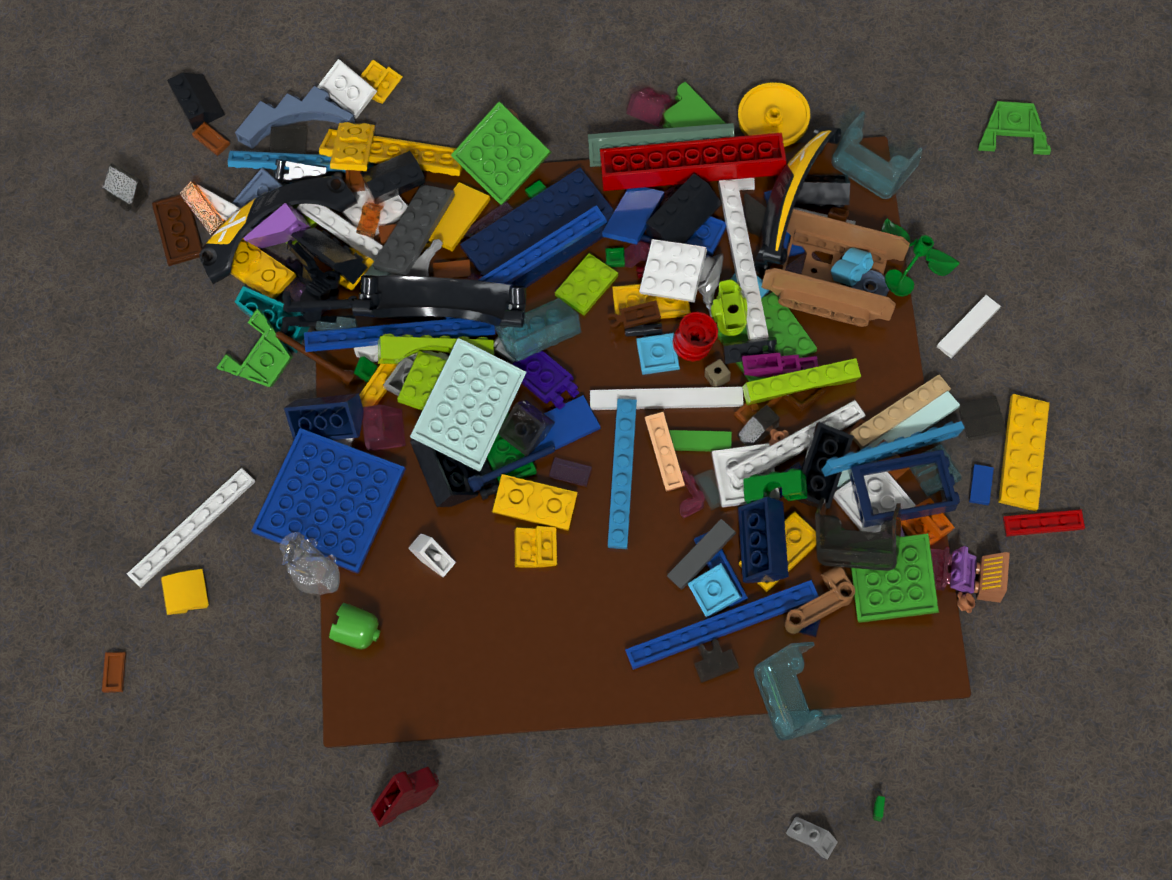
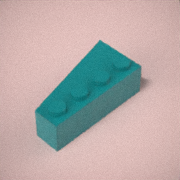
M245 286L242 287L235 300L239 309L250 318L256 309L262 310L276 332L281 329L283 317L302 315L300 312L284 311V303ZM289 326L286 335L302 344L304 332H308L310 327ZM284 343L288 348L297 353L296 349Z

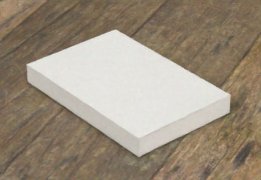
M339 59L317 86L319 89L326 90L329 93V98L344 110H349L355 119L377 93L375 88Z

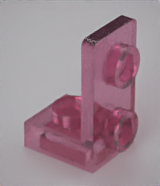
M638 242L637 245L631 244L624 250L625 267L632 268L641 260L647 262L651 244Z
M686 470L682 471V477L693 499L688 498L681 503L680 514L683 518L703 509L704 501L706 500L701 490L698 491L695 487L696 481L692 474L688 475Z

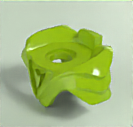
M731 279L719 283V293L717 298L713 300L711 307L713 320L715 323L717 322L720 332L727 336L740 334L747 324V299L743 295L741 287ZM731 305H737L739 310L736 313H730L728 308Z

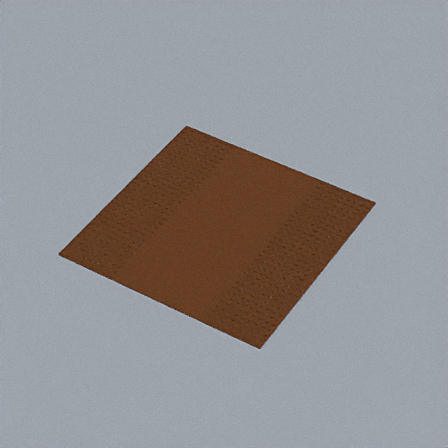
M887 137L840 140L838 144L826 143L823 152L818 155L808 174L848 175L850 180L849 205L841 207V209L850 211L847 220L856 221L855 225L881 231L883 223L888 218L892 223L901 227ZM808 142L794 143L784 147L786 164ZM590 159L541 163L502 206L465 169H462L460 176L423 172L425 177L424 185L453 190L460 182L490 196V201L455 249L450 251L441 247L430 260L429 277H434L433 263L469 260L461 249L460 244L530 200L525 190L538 180L546 188H549L581 167L614 211L627 189L603 191L601 166L590 167ZM774 176L754 177L755 190H739L754 262L760 249L761 231L767 207L764 192L773 189ZM333 179L330 184L334 190L338 189L340 181ZM719 181L707 182L721 201L718 187ZM683 184L646 187L664 191V198L657 211ZM420 186L399 195L407 206ZM795 204L794 207L828 215L834 205L816 207L815 204H808L806 207H799ZM721 205L711 217L725 222ZM330 208L331 211L349 222L342 212ZM319 224L316 225L315 228L320 232L325 230L328 234H330L332 236L330 239L336 238L338 241H340L342 243V247L344 245H346L348 248L351 247L344 241L330 233L328 230L320 226ZM727 228L713 256L724 255L719 283L730 280L735 274ZM379 234L372 238L381 244ZM604 237L526 288L524 326L533 333L516 360L532 346L536 345L568 371L574 378L572 382L578 387L576 390L579 391V394L573 398L565 390L560 395L564 399L563 403H568L584 395L590 406V390L712 387L704 376L705 368L719 359L722 360L731 372L730 381L721 387H743L749 381L736 363H725L723 344L718 337L708 355L702 360L692 362L678 356L679 370L642 375L636 338H642L643 335L626 337L623 324L617 329H611L610 324L616 323V320H608V315L615 314L612 287L641 284L642 278L638 279L636 274L641 272H636V267L646 266L651 246L649 243L639 241L636 245ZM624 247L625 267L612 268L618 272V277L585 316L555 296L556 290L588 253L606 264V248ZM815 251L812 253V258L816 261L831 264L833 255ZM806 252L788 257L785 271L802 274L807 255ZM314 257L316 265L323 273L332 271L330 267ZM904 258V261L887 260L883 276L885 277L886 273L893 269L903 274L907 268L906 258ZM470 261L471 280H478L482 275ZM772 263L770 269L777 268L782 270L783 265ZM813 268L811 272L815 274L817 270ZM756 272V276L764 279V275ZM361 280L352 291L339 285L338 299H348L350 296H357V299H359ZM719 285L715 290L714 299L718 296ZM889 289L886 297H889L896 303L891 319L889 321L883 319L869 320L868 325L863 327L789 308L817 347V352L808 357L817 356L818 366L856 358L861 377L855 382L825 386L826 392L801 413L782 398L747 428L734 415V412L740 407L636 409L627 549L608 548L617 410H592L601 429L533 461L537 473L524 479L578 492L569 530L556 528V566L515 567L516 527L536 529L537 526H550L492 513L496 499L495 494L488 496V499L482 500L478 491L479 495L455 506H436L410 443L412 439L410 435L422 410L399 403L397 401L398 396L387 390L372 413L364 410L360 436L354 439L352 448L401 465L406 470L359 574L320 559L324 746L326 748L969 698L971 696L956 590L950 587L952 563L947 535L930 546L939 613L859 623L854 594L849 605L837 609L795 634L788 632L785 628V620L788 614L786 612L634 670L625 652V649L708 619L688 584L681 590L667 575L695 547L694 538L709 532L720 519L736 532L722 548V551L748 600L732 608L727 606L711 617L812 580L818 596H821L830 591L824 583L821 574L836 566L842 567L853 585L849 544L883 540L882 532L868 540L834 498L830 509H820L797 500L788 501L782 494V488L778 489L780 494L779 501H783L784 520L795 511L822 537L837 523L852 537L839 551L835 550L823 539L788 572L789 577L779 580L767 592L758 583H744L742 568L739 566L741 561L738 514V507L743 505L722 508L711 455L712 452L675 451L685 486L666 492L645 417L664 412L668 430L732 432L731 448L768 444L771 440L770 431L772 429L777 431L786 430L790 436L854 400L866 416L863 420L866 422L924 384L911 293L901 297L895 295ZM697 290L695 302H689L690 312H701L710 316L709 309L703 301V296ZM769 290V292L766 294V296L769 295V294H771L772 291ZM731 305L728 308L730 313H736L739 310L737 305ZM351 308L322 310L321 317L325 315H353V310ZM355 316L356 327L354 328L413 323L415 321L389 317ZM428 316V321L447 319L446 317ZM683 317L665 318L651 323L661 322L662 327L654 329H662V334H675ZM346 325L315 326V331L347 329L350 327ZM495 326V335L469 337V339L487 337L488 340H495L496 337H500L503 333L501 331L503 326ZM662 334L646 335V337L655 336V335H662ZM354 348L316 351L318 355L341 369L352 370L353 372L360 359L356 357ZM498 353L494 354V356L510 363L505 358L500 356ZM377 361V362H373L374 364L377 365L376 370H377L378 367L380 366V364H378V361ZM316 362L317 398L357 393L360 395L367 382L356 376L353 383L347 386L342 383L343 380L340 379V376ZM718 368L714 372L719 374L721 373L720 368ZM521 383L508 414L516 427L555 409L556 406L552 401H549L547 404L544 403ZM743 393V405H744V404L746 403V401H745V397H744V393ZM856 423L843 429L842 431L848 433ZM934 444L898 455L901 458L935 451ZM807 450L774 467L775 472L783 473L789 469L801 470ZM486 458V461H487V463H488V465H489V467H490V469H491V472H492L493 470H492V468H491V466H490V464H489V462H488V460H487V458ZM936 463L909 467L910 469L896 480L897 484L915 505L928 498H931L934 503L942 502ZM488 484V485L483 486V487H484L485 489H487V488L491 487V485ZM895 522L883 531L901 526ZM420 534L432 537L456 562L444 577H441L421 562L408 549ZM707 565L692 580L709 571ZM841 592L843 596H849L847 592ZM343 603L351 604L376 616L379 624L378 630L381 631L377 642L373 641L368 648L361 650L335 642L329 638L332 624H337L340 616L336 614ZM796 619L790 620L794 624L799 623V621Z

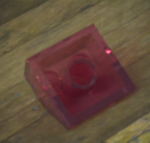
M384 405L363 407L364 441L368 451L406 446L401 409Z

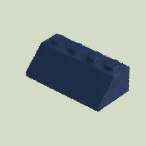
M359 393L298 399L284 408L293 440L300 428L331 440L358 438L360 436L364 410Z
M764 497L738 507L743 582H775L789 577L783 501Z

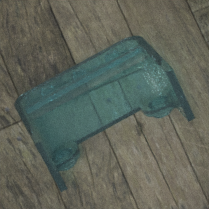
M862 111L845 131L832 156V165L877 196L889 199L919 165L923 149L920 147L910 160L904 156L897 155L887 162L859 144L863 139L861 129L863 128L865 112Z
M814 642L791 643L756 665L754 669L757 685L779 740H791L819 731L842 718L841 714L824 715L820 710L810 711L796 676L804 669L802 653L815 646Z

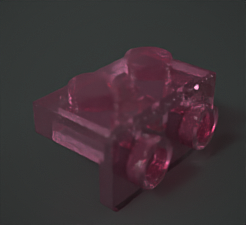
M945 547L944 550L931 549L936 590L944 591L946 585L950 584L951 573L948 572V565L951 566L952 554H949L950 547Z

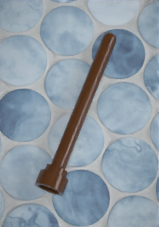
M281 331L276 332L278 339L340 376V379L343 380L342 383L350 386L357 375L352 370H343L314 351L306 352L304 345Z

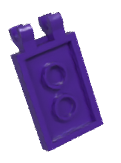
M536 345L532 346L512 364L526 372L522 381L525 387L547 404L549 401H552L559 410L565 406V403L562 402L564 399L560 396L565 390L573 398L579 394V391L576 390L578 387L572 382L574 380L573 376Z

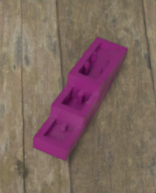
M780 353L742 356L744 375L769 378L819 367L817 356L799 358V355L781 356Z

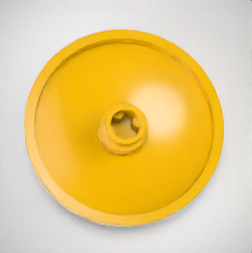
M772 82L758 85L744 95L739 105L738 123L745 136L782 133L784 147L797 142L805 134L809 126L810 108L807 100L798 90L783 83Z

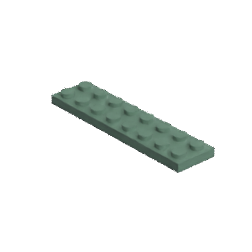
M734 123L588 134L590 167L601 166L600 149L734 137Z

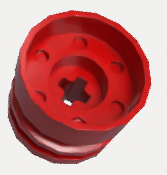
M692 312L683 317L673 335L672 344L675 352L687 361L702 360L708 355L718 337L717 324L712 317L705 313Z

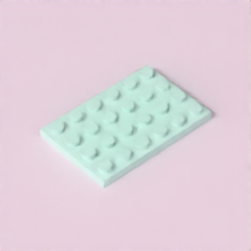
M458 338L410 437L480 472L526 372Z

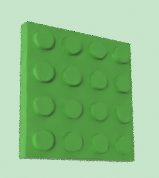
M499 101L451 156L503 206L551 154V151Z
M772 292L761 299L768 336L777 338L775 348L781 356L799 355V358H804L817 352V347L789 308L778 303L779 297ZM746 327L740 334L735 336L724 335L718 328V338L722 344L748 340ZM762 346L763 351L768 350V346ZM736 362V364L744 374L743 363ZM744 375L749 382L768 378Z
M928 533L849 544L859 623L939 613Z

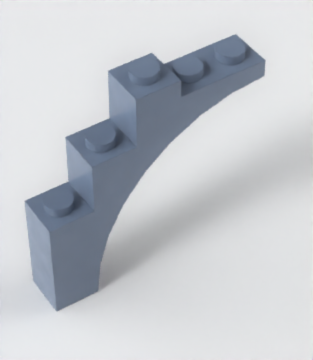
M314 86L302 101L297 96H291L288 93L276 108L269 103L265 104L260 101L235 131L239 142L253 149L273 131L296 122L318 120L337 124L344 122L355 124V120L349 110H343L336 103L330 101L329 93L326 90Z

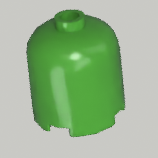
M343 603L336 614L340 617L337 624H332L329 638L335 642L361 650L368 648L373 641L377 642L381 631L378 630L379 624L376 616L351 604Z

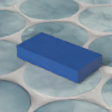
M974 464L969 498L970 503L989 505L994 467Z

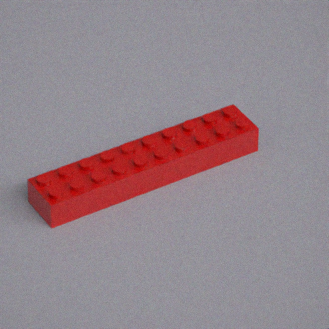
M782 133L600 149L603 191L684 184L694 173L706 182L780 175L786 165Z

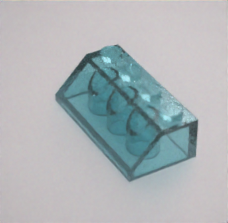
M560 298L526 312L523 328L495 326V330L506 352L516 362L581 333L579 314Z

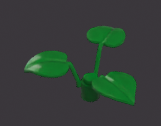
M887 218L882 225L881 232L904 237L910 243L909 234ZM923 235L919 240L915 239L910 243L909 247L914 245L913 252L915 257L902 274L895 269L889 270L885 275V283L895 295L904 297L909 295L914 289V281L907 277L906 274L918 257L926 255L925 260L929 261V269L940 276L950 274L960 262L939 250L932 249L934 241L931 237Z

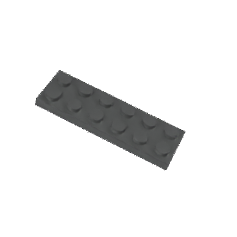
M424 184L421 185L374 261V269L407 276L455 197L454 191Z

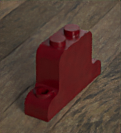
M429 767L410 774L403 771L392 777L370 809L379 827L392 822L401 813L416 808L429 800L439 786L437 775L432 773Z

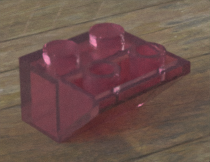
M645 87L632 94L626 114L659 127L664 124L665 111L675 104V100L671 99V96L662 93L660 95L655 93L654 89Z

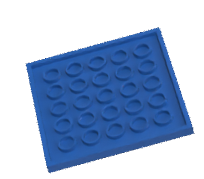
M300 428L251 532L359 574L406 469L401 465Z

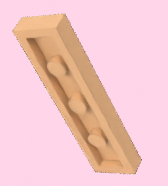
M664 412L646 416L645 421L666 492L684 487L685 484Z

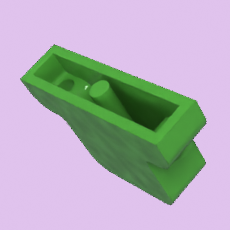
M683 82L677 88V96H675L677 103L664 113L663 128L726 123L686 82Z

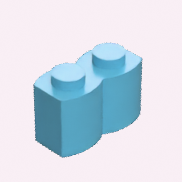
M854 247L847 250L842 259L838 260L831 269L833 280L854 286L860 281L862 274H865L872 268L874 262L871 253Z

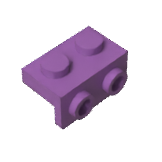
M963 546L952 552L950 587L966 594L974 593L976 556L969 554L968 547Z

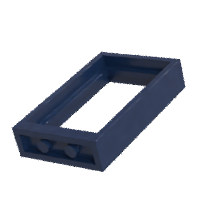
M939 450L852 466L849 476L862 527H871L955 511L960 503L958 492L954 491V476L949 473L948 467H950L948 456L944 455V451ZM936 463L946 501L873 514L864 476Z

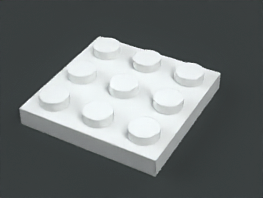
M365 185L366 191L353 192L358 203L342 213L354 227L370 238H373L379 234L378 226L394 224L401 219L408 206L399 195L375 205Z
M652 239L639 292L644 295L695 302L707 248Z
M769 443L712 451L711 455L722 508L747 504L744 501V484L737 488L727 474V470L770 447ZM774 468L763 473L761 476L769 475L770 472H775ZM779 489L772 490L769 497L779 500Z
M888 472L864 476L873 514L916 506ZM851 481L838 489L834 494L833 498L868 540H871L895 523L863 528Z

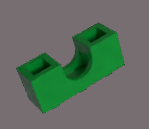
M789 469L783 473L770 472L769 475L763 476L755 474L751 475L750 478H743L744 501L747 504L764 497H769L771 491L776 488H782V494L788 501L807 499L806 476L799 469Z

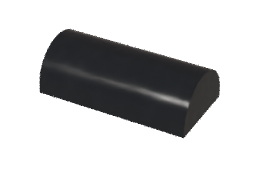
M821 422L816 423L801 467V471L806 476L807 499L797 501L815 508L830 509L842 472L824 476L822 469L828 459L832 457L841 458L849 453L854 438L853 435Z

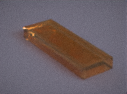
M190 182L181 191L180 195L209 234L213 235L224 223V220L195 182Z

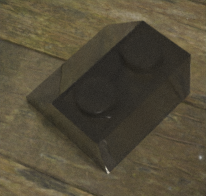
M113 163L109 165L103 186L106 198L112 203H119L125 211L131 210L136 213L148 199L141 180Z
M523 400L515 404L501 426L498 435L525 456H528L546 438L555 422L530 402Z

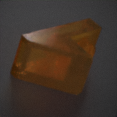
M366 201L362 207V214L356 233L374 238L384 206Z

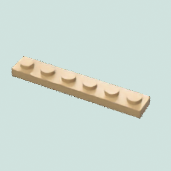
M937 375L851 431L850 435L854 436L853 440L858 447L863 449L933 400L950 391L951 388L940 375Z

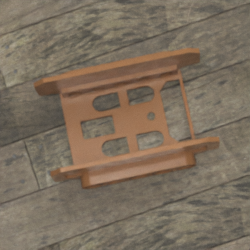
M793 209L787 232L791 235L787 250V260L782 270L773 268L765 271L761 287L775 293L779 297L778 303L780 305L861 327L867 326L869 320L883 319L889 321L895 309V302L889 297L851 288L834 281L831 269L844 256L847 250L854 247L870 252L874 262L870 270H875L884 275L887 260L904 261L910 243L901 236ZM792 244L802 247L807 254L802 274L785 271ZM820 251L833 255L831 264L814 260L812 253ZM815 268L817 273H812L811 269ZM868 285V290L875 289L873 285Z

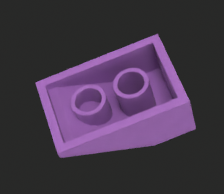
M284 203L248 233L244 240L261 249L285 243L289 240L293 241L295 240L291 236L293 232L311 229V226L300 211Z

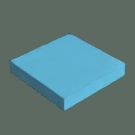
M674 333L636 338L642 375L680 369L678 355L672 344Z
M722 563L687 583L706 618L711 617L741 599Z

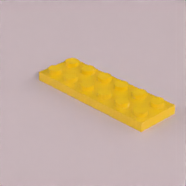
M1016 394L1010 396L998 503L1032 511L1038 510L1049 402Z

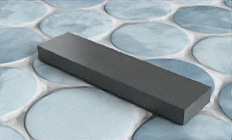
M720 519L671 570L667 577L682 590L727 544L736 532Z

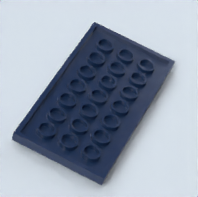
M580 167L460 244V247L483 277L597 205L606 218L607 223L614 210ZM607 223L510 284L523 285L527 288L604 238L602 232Z

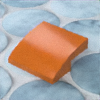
M928 498L915 507L933 504L934 501ZM943 513L897 522L908 536L928 533L930 546L955 528Z

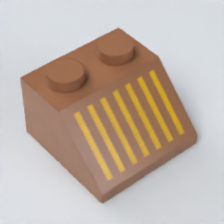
M1004 552L982 556L980 562H976L975 574H978V581H975L974 593H977L976 600L999 603L1002 601L1007 591L1010 553Z

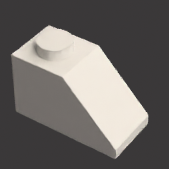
M420 534L408 548L421 562L441 577H444L456 563L432 537Z

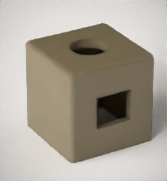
M719 359L705 368L704 376L712 387H721L730 381L731 372L722 360ZM718 368H720L721 373L719 374L714 372Z

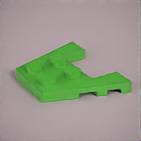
M997 101L978 150L995 152L996 135L1032 137L1033 154L1050 155L1051 148L1047 144V137L1041 128V121L1034 103Z
M256 309L247 323L262 333V336L243 364L239 363L229 354H226L217 366V369L241 376L267 387H272L293 356L283 341L276 337L275 329L262 310Z

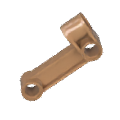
M836 566L821 574L824 583L830 591L788 612L785 620V628L788 632L798 633L808 625L851 603L855 594V587L846 576L842 567ZM841 592H847L849 596H843ZM796 619L799 621V623L794 624L790 620Z

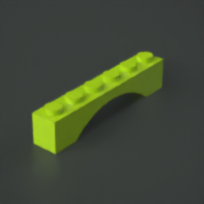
M384 334L378 340V364H398L404 358L419 351H441L450 354L457 339H452L450 336L432 338L430 335L413 337V335L407 334L402 335V337H394L393 334ZM466 336L458 337L494 355V340H488L487 337H479L477 339H469Z
M855 358L746 382L742 389L746 404L752 405L795 392L855 382L861 377L857 359Z

